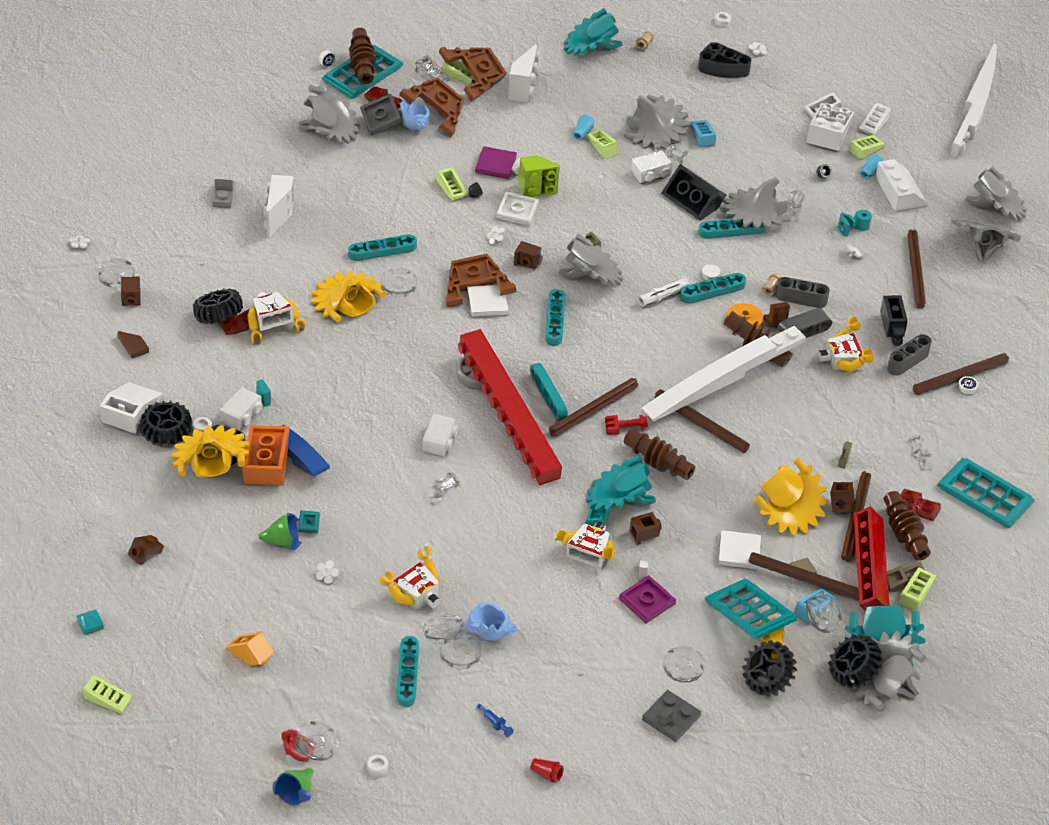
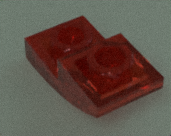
M374 86L364 94V98L372 102L388 95V90ZM393 96L397 109L401 107L399 103H402V99Z
M249 309L237 316H233L231 319L218 323L226 335L237 334L250 329L247 318Z
M903 489L900 494L902 499L907 500L909 504L908 510L916 511L921 518L934 521L941 510V503L923 499L920 492Z

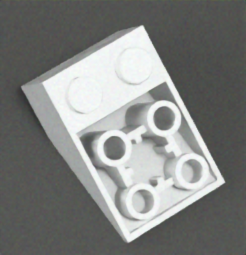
M534 45L512 63L508 101L529 103V98L533 97V86L536 85L539 65L536 62H539L540 52H537V45Z
M821 103L810 123L806 143L839 151L843 145L854 112L847 108L834 107L829 103Z
M272 175L271 182L267 183V193L269 194L265 196V205L267 206H264L263 217L267 218L264 219V230H267V238H270L293 213L294 176Z
M127 382L110 392L100 404L101 422L136 434L140 428L139 423L142 414L145 413V409H148L149 405L154 406L155 401L158 403L163 394Z

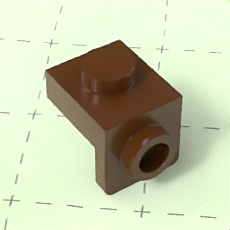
M787 302L771 304L769 314L764 315L763 319L770 327H778L780 322L789 317L790 305Z
M153 535L135 537L128 555L139 565H142L147 555L162 553L164 545Z

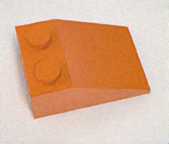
M250 425L247 439L249 447L246 448L249 451V456L245 457V466L242 467L244 484L284 485L289 426Z

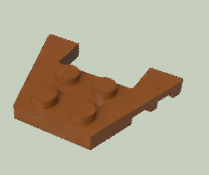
M441 47L439 50L445 63L459 59L462 60L476 83L466 85L464 88L470 101H474L507 74L490 47H470L469 49H460L459 47L446 49V47Z
M438 77L425 81L421 85H414L410 89L406 90L405 88L401 90L399 96L410 105L420 97L426 104L444 116L446 119L439 128L449 137H452L455 133L458 116L464 101L462 96Z
M488 254L451 261L446 306L451 307L463 304L460 290L467 289L468 286H485L496 283L500 296L516 293V285L508 280L507 275L499 270V266Z

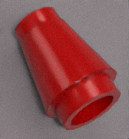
M534 758L530 766L532 771L550 782H559L564 772V766L560 765V762Z

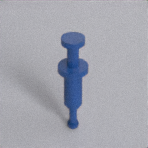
M481 704L477 705V708L484 712V716L494 724L493 728L495 730L502 729L506 737L512 735L514 730L512 727L505 726L506 720L504 718L497 717L491 710H486L482 707Z

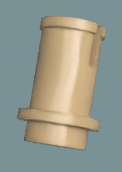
M646 31L642 37L636 40L638 49H647L649 43L653 40L652 38H654L650 31Z
M778 273L771 274L769 281L763 288V292L766 295L772 296L776 290L777 281L782 276Z

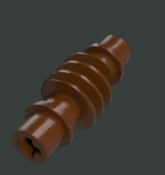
M356 28L352 32L351 45L349 47L351 67L354 69L358 81L361 84L367 85L373 81L374 64L376 62L375 49L371 44L367 31L364 28Z
M734 311L727 316L723 325L733 331L732 335H739L744 339L743 346L764 335L768 337L770 332L768 329L762 333L764 326L762 325L757 329L758 321L752 325L747 321L746 316L742 318ZM788 350L769 361H775L782 367H785L792 358L793 353Z
M630 429L626 433L623 441L624 444L632 448L635 454L641 453L644 455V462L651 465L654 469L657 468L659 472L670 470L672 476L678 475L685 480H689L694 474L695 465L687 461L684 455L678 456L677 448L673 449L670 443L666 445V441H660L658 436L651 440L648 434H641L634 429Z
M898 491L887 493L883 500L887 506L886 512L890 516L888 523L898 542L905 543L906 550L912 553L915 560L921 561L926 559L931 554V551L927 545V537L921 534L925 527L921 523L917 512L908 510L909 504L907 500L902 499Z

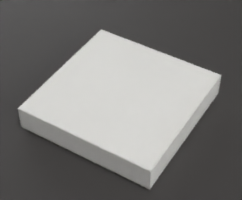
M505 192L496 213V219L530 227L540 199Z
M497 285L467 287L471 317L508 315L506 295L500 296Z
M722 530L718 565L758 570L759 566L749 563V557L752 552L760 554L761 535Z

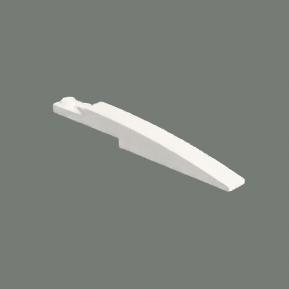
M993 44L966 100L963 112L966 118L953 142L950 155L957 158L959 153L964 151L966 142L969 139H974L982 120L995 69L997 44Z
M795 326L770 338L764 335L686 378L643 406L641 410L654 422L745 377L746 371L805 343L806 337Z

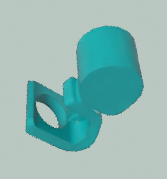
M859 210L852 217L850 214L842 212L839 217L838 229L843 236L849 235L850 227L866 231L870 227L872 214L867 210Z

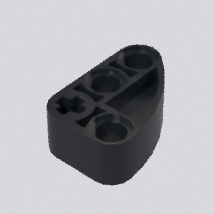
M712 42L700 52L698 70L707 75L721 78L747 77L750 74L752 59L750 56L725 45Z

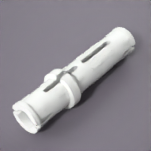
M682 278L663 287L653 288L650 292L639 295L638 302L642 307L652 302H660L662 298L681 291L684 286L689 285V282L686 278Z

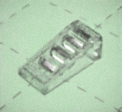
M428 55L415 62V72L426 80L440 77L444 83L450 81V77Z

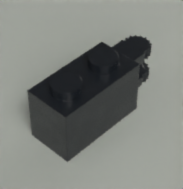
M883 295L880 313L886 337H891L894 345L900 346L903 344V337L905 336L908 323L902 296Z

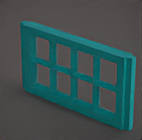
M374 44L375 56L379 58L376 60L374 68L380 71V73L375 76L373 75V81L370 84H361L356 74L351 75L345 71L351 67L350 59L326 73L322 80L352 99L399 70L403 66V62ZM385 61L391 66L383 69L378 64ZM342 73L348 78L341 82L335 77ZM351 81H354L360 86H358L355 89H352L346 84H348Z
M963 457L937 484L941 490L1008 528L1035 501L1028 493L968 458L965 459ZM966 469H969L978 475L971 481L961 474ZM981 477L991 482L987 489L976 484ZM957 479L968 484L962 491L952 486ZM995 485L1006 491L1001 498L990 492ZM971 487L982 493L977 499L966 494ZM1009 494L1020 499L1016 506L1005 501ZM985 496L996 501L991 508L980 502ZM1002 504L1011 511L1006 516H1003L994 510Z
M742 579L705 596V600L710 606L753 639H759L797 621V617L793 612L748 579ZM746 589L751 592L742 597L736 595ZM730 596L735 599L725 605L720 602ZM755 597L760 599V601L752 605L746 602ZM740 604L745 607L736 612L730 610L731 608L738 606ZM765 605L771 607L762 613L756 610ZM750 612L755 615L746 620L741 618V616ZM777 612L782 615L772 621L767 618ZM759 620L765 622V624L757 628L751 626V624Z

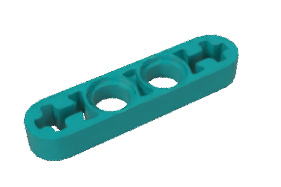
M733 219L704 221L699 225V235L707 239L764 233L766 227L761 225L759 229H755L751 224L745 228H739L737 226H743V221L734 223ZM720 227H727L728 229L723 230Z
M406 234L354 243L348 248V256L351 260L360 261L412 252L417 248V238L414 235ZM388 245H395L396 247L390 248ZM375 247L378 248V250L372 251L370 250V248Z
M733 273L687 285L681 289L680 299L682 302L689 304L740 291L745 288L746 277L741 273ZM718 284H723V285H725L726 287L721 288V287H718L717 285H718ZM704 288H705V289H708L709 291H708V292H703V291H701V289H704Z
M560 289L551 290L548 298L545 340L547 344L552 346L560 345L563 336L565 293ZM553 309H558V310H560V312L555 313V312H552L551 310H553ZM551 322H558L559 325L554 326V325H552V324H550V323H551Z
M541 363L530 365L531 377L556 420L567 417L566 405Z
M406 636L400 643L397 702L403 707L412 706L416 700L419 641L414 636ZM408 645H412L411 652H407ZM405 660H412L414 664L407 666L403 662ZM408 676L413 680L411 682H404L402 678ZM405 690H409L408 698H404Z

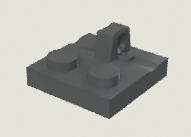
M391 93L360 107L371 136L403 122Z
M667 689L643 714L642 721L677 742L700 718L701 711Z

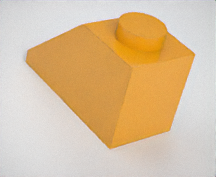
M262 632L239 635L226 646L228 651L249 666L264 665L269 661L268 657L274 653Z

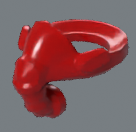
M289 729L283 731L281 739L283 740L286 755H290L295 760L301 762L310 760L314 754L312 743L305 737L297 735L299 732L297 730ZM296 742L305 743L309 748V753L306 755L297 753L294 744Z

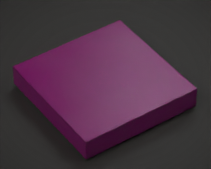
M483 146L475 173L509 179L512 173V166L517 158V152Z
M649 575L619 594V600L646 624L676 604V599Z

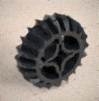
M230 288L217 289L216 291L204 294V296L196 299L193 304L194 316L199 323L204 324L219 323L231 319L233 316H237L243 309L241 295L235 289Z
M163 400L162 403H157L155 401L154 406L149 405L148 409H145V413L141 416L139 427L147 441H151L153 445L159 443L160 447L163 444H167L169 447L170 443L177 444L178 441L183 442L182 437L188 436L192 429V418L185 405L180 406L179 402L172 403L171 400L169 402H164Z
M852 634L850 639L845 637L843 643L839 642V646L833 648L834 654L829 655L831 661L828 664L830 667L829 671L836 682L850 689L853 687L859 689L861 684L866 686L867 681H873L872 676L878 674L877 669L882 667L880 662L884 660L881 655L883 652L879 648L878 643L871 637L858 634V636Z
M769 640L768 643L761 641L760 647L754 645L755 651H748L749 658H744L747 664L741 666L745 670L742 675L746 679V685L750 686V690L758 695L770 697L773 694L778 696L779 690L785 692V686H791L790 679H796L792 673L798 671L794 667L797 661L793 658L794 653L789 651L790 649L786 645ZM779 654L781 660H774L771 655ZM758 677H765L768 683H760Z

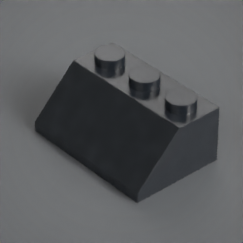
M679 164L661 192L662 195L700 221L716 211L727 196L726 193Z

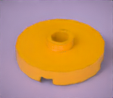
M738 303L728 309L727 316L734 311L742 318L746 316L747 321L752 325L758 321L757 329L763 323L764 316L762 311L752 304Z

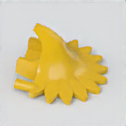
M348 271L345 276L340 272H336L335 279L326 276V283H316L318 290L312 291V296H315V298L311 299V303L317 305L315 307L316 312L324 311L323 315L325 318L331 317L338 323L342 317L335 312L336 310L350 317L363 315L376 304L375 297L370 291L376 293L380 298H384L386 292L381 289V283H374L375 277L365 278L364 272L354 276L353 271Z
M220 425L215 430L211 426H206L204 432L194 429L193 437L183 436L184 443L175 444V449L178 452L171 454L172 459H177L173 466L178 468V475L181 477L186 475V465L190 462L195 475L198 477L219 476L229 471L232 456L237 457L239 467L245 466V457L249 456V451L245 450V448L249 447V442L242 441L245 438L243 433L235 435V428L224 431L223 425Z
M799 457L793 461L800 470L798 474L784 464L778 467V471L769 480L760 484V488L769 499L767 503L760 495L754 498V501L761 508L759 514L769 515L767 525L771 526L777 523L779 533H783L788 528L791 536L796 535L798 528L802 533H808V524L817 527L816 517L825 516L820 506L828 504V500L820 496L827 490V487L817 485L822 476L820 474L811 476L812 465L806 466Z

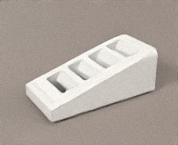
M832 92L804 106L806 112L813 119L821 103H829L834 107L842 108V102Z
M876 103L859 127V130L875 136L888 121L891 109Z

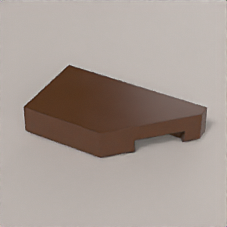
M122 331L117 332V337L131 358L149 353V347L141 336Z

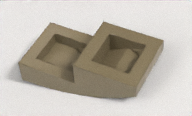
M921 562L902 569L900 565L887 571L890 590L904 589L918 567L925 570ZM918 577V579H920V580H922V581H924V582H927L926 580H924V579Z

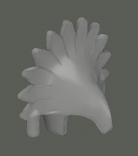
M309 85L308 91L318 94V96L309 95L304 101V105L311 107L313 111L307 120L298 122L299 129L316 130V133L327 136L328 140L334 137L338 144L342 140L347 144L350 142V139L355 140L357 138L355 134L360 132L356 126L360 122L353 117L356 115V112L348 109L350 103L342 101L340 93L334 95L330 87L325 91L322 85L318 87Z
M650 94L646 98L639 95L633 117H627V125L637 131V133L626 130L624 137L632 139L633 144L643 141L644 149L652 144L655 150H658L661 143L670 148V140L679 143L680 137L678 135H687V131L684 128L689 127L690 122L684 119L688 117V113L681 112L683 109L682 104L674 106V99L665 102L662 95L659 98Z
M993 166L989 170L985 169L978 176L979 180L974 184V188L980 195L977 197L967 196L965 199L976 207L994 206L996 210L1001 209L1005 217L1009 215L1013 221L1016 219L1021 221L1026 217L1025 212L1027 209L1022 205L1024 201L1017 196L1019 192L1013 189L1012 183L1005 181L1003 174L999 173Z
M776 177L769 179L756 189L750 187L748 192L738 189V194L729 193L730 199H724L723 202L727 204L722 207L723 210L727 211L726 216L733 217L734 223L743 221L744 227L752 224L755 229H759L761 225L770 229L771 223L781 226V223L791 220L789 214L779 216L787 212L788 203L787 201L778 202L776 199L775 187L780 182Z
M951 219V224L959 226L970 235L977 257L981 263H987L991 252L999 245L1003 246L1006 240L1012 239L1015 242H1019L1021 239L1018 234L1002 230L1001 228L967 220Z
M577 234L575 239L573 238L568 244L567 249L570 252L565 259L573 266L567 269H559L561 276L577 279L591 275L594 280L598 278L604 285L607 282L612 287L616 284L618 286L624 279L621 276L622 271L616 267L618 264L615 261L609 259L610 255L608 253L602 252L599 245L593 246L589 239L584 238L580 234Z
M898 631L891 638H889L886 632H883L879 642L872 638L878 643L879 648L883 652L881 655L884 660L880 662L882 667L877 669L878 674L872 676L873 681L868 680L866 686L861 684L855 694V698L861 699L865 697L864 704L866 706L872 704L878 710L884 708V703L878 699V697L884 695L899 702L901 699L896 696L897 693L915 699L919 692L913 685L911 677L914 676L918 680L920 677L912 666V658L914 657L921 663L926 659V656L918 650L920 645L918 643L910 645L912 637L907 635L901 639V634Z

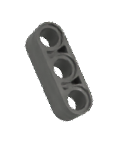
M781 277L777 281L775 296L778 300L824 308L828 303L830 289L827 285Z
M816 308L783 320L778 325V330L781 333L795 326L808 338L827 331L832 326V320L822 308Z
M920 334L894 350L890 354L887 367L888 372L895 376L901 375L927 358L931 347V338L928 335Z

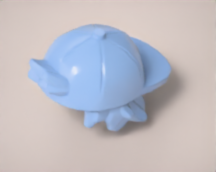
M402 100V103H399L401 110H398L403 121L402 124L409 128L410 131L426 128L430 114L427 106L417 103L410 105L407 101Z
M489 601L478 603V606H474V610H470L469 618L465 623L467 632L478 634L485 641H498L507 635H513L517 631L516 625L511 623L509 615L503 609L500 610V607L496 606L495 603L491 604Z

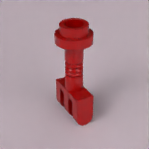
M618 415L605 417L606 434L608 435L620 434L619 428H627L629 426H640V430L648 428L647 416L639 415V419L619 421Z

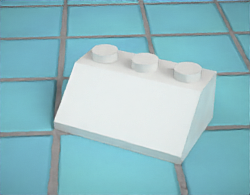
M895 159L878 162L875 178L894 211L928 205L908 169Z

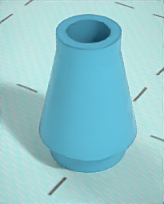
M589 115L579 117L573 136L581 140L594 127V119Z
M877 154L869 156L863 169L860 171V175L868 179L877 171L878 162L883 161V159Z

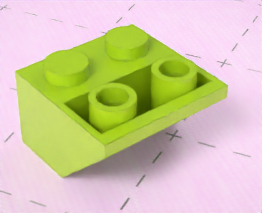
M538 155L520 157L518 184L522 195L533 197L558 193L559 164Z

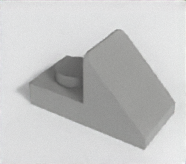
M215 179L213 207L231 208L235 181Z

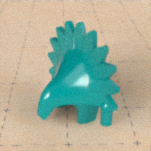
M603 8L598 12H594L590 19L584 18L582 24L575 25V31L568 33L569 38L564 41L566 46L563 49L567 51V54L573 53L574 56H577L581 52L584 55L589 49L595 50L597 46L608 50L621 47L623 45L622 41L611 39L619 32L614 24L616 20L611 12L608 13Z
M639 455L629 460L625 459L620 466L613 464L611 471H603L601 473L602 478L592 482L594 487L587 490L590 496L585 499L589 503L590 509L595 508L596 512H600L605 508L609 512L615 505L618 509L622 508L625 501L639 506L656 502L655 496L646 495V492L652 489V485L647 478L650 470L645 462L641 463L642 460Z
M901 606L867 607L863 626L858 625V613L850 612L849 625L845 626V630L850 634L857 636L858 634L867 635L878 642L883 632H886L889 638H891L898 631L901 634V639L907 635L912 637L910 645L926 643L925 638L917 635L925 628L924 624H920V611H911V624L906 625Z

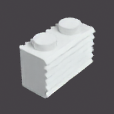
M661 150L660 152L633 158L631 172H633L639 183L650 182L653 179L670 175L672 172V162Z
M241 387L220 409V421L237 430H240L244 425L247 426L251 421V417L255 413L258 414L262 409L261 396Z
M433 413L423 438L422 451L424 453L427 452L444 457L447 450L451 451L453 445L452 437H456L458 432L456 418Z

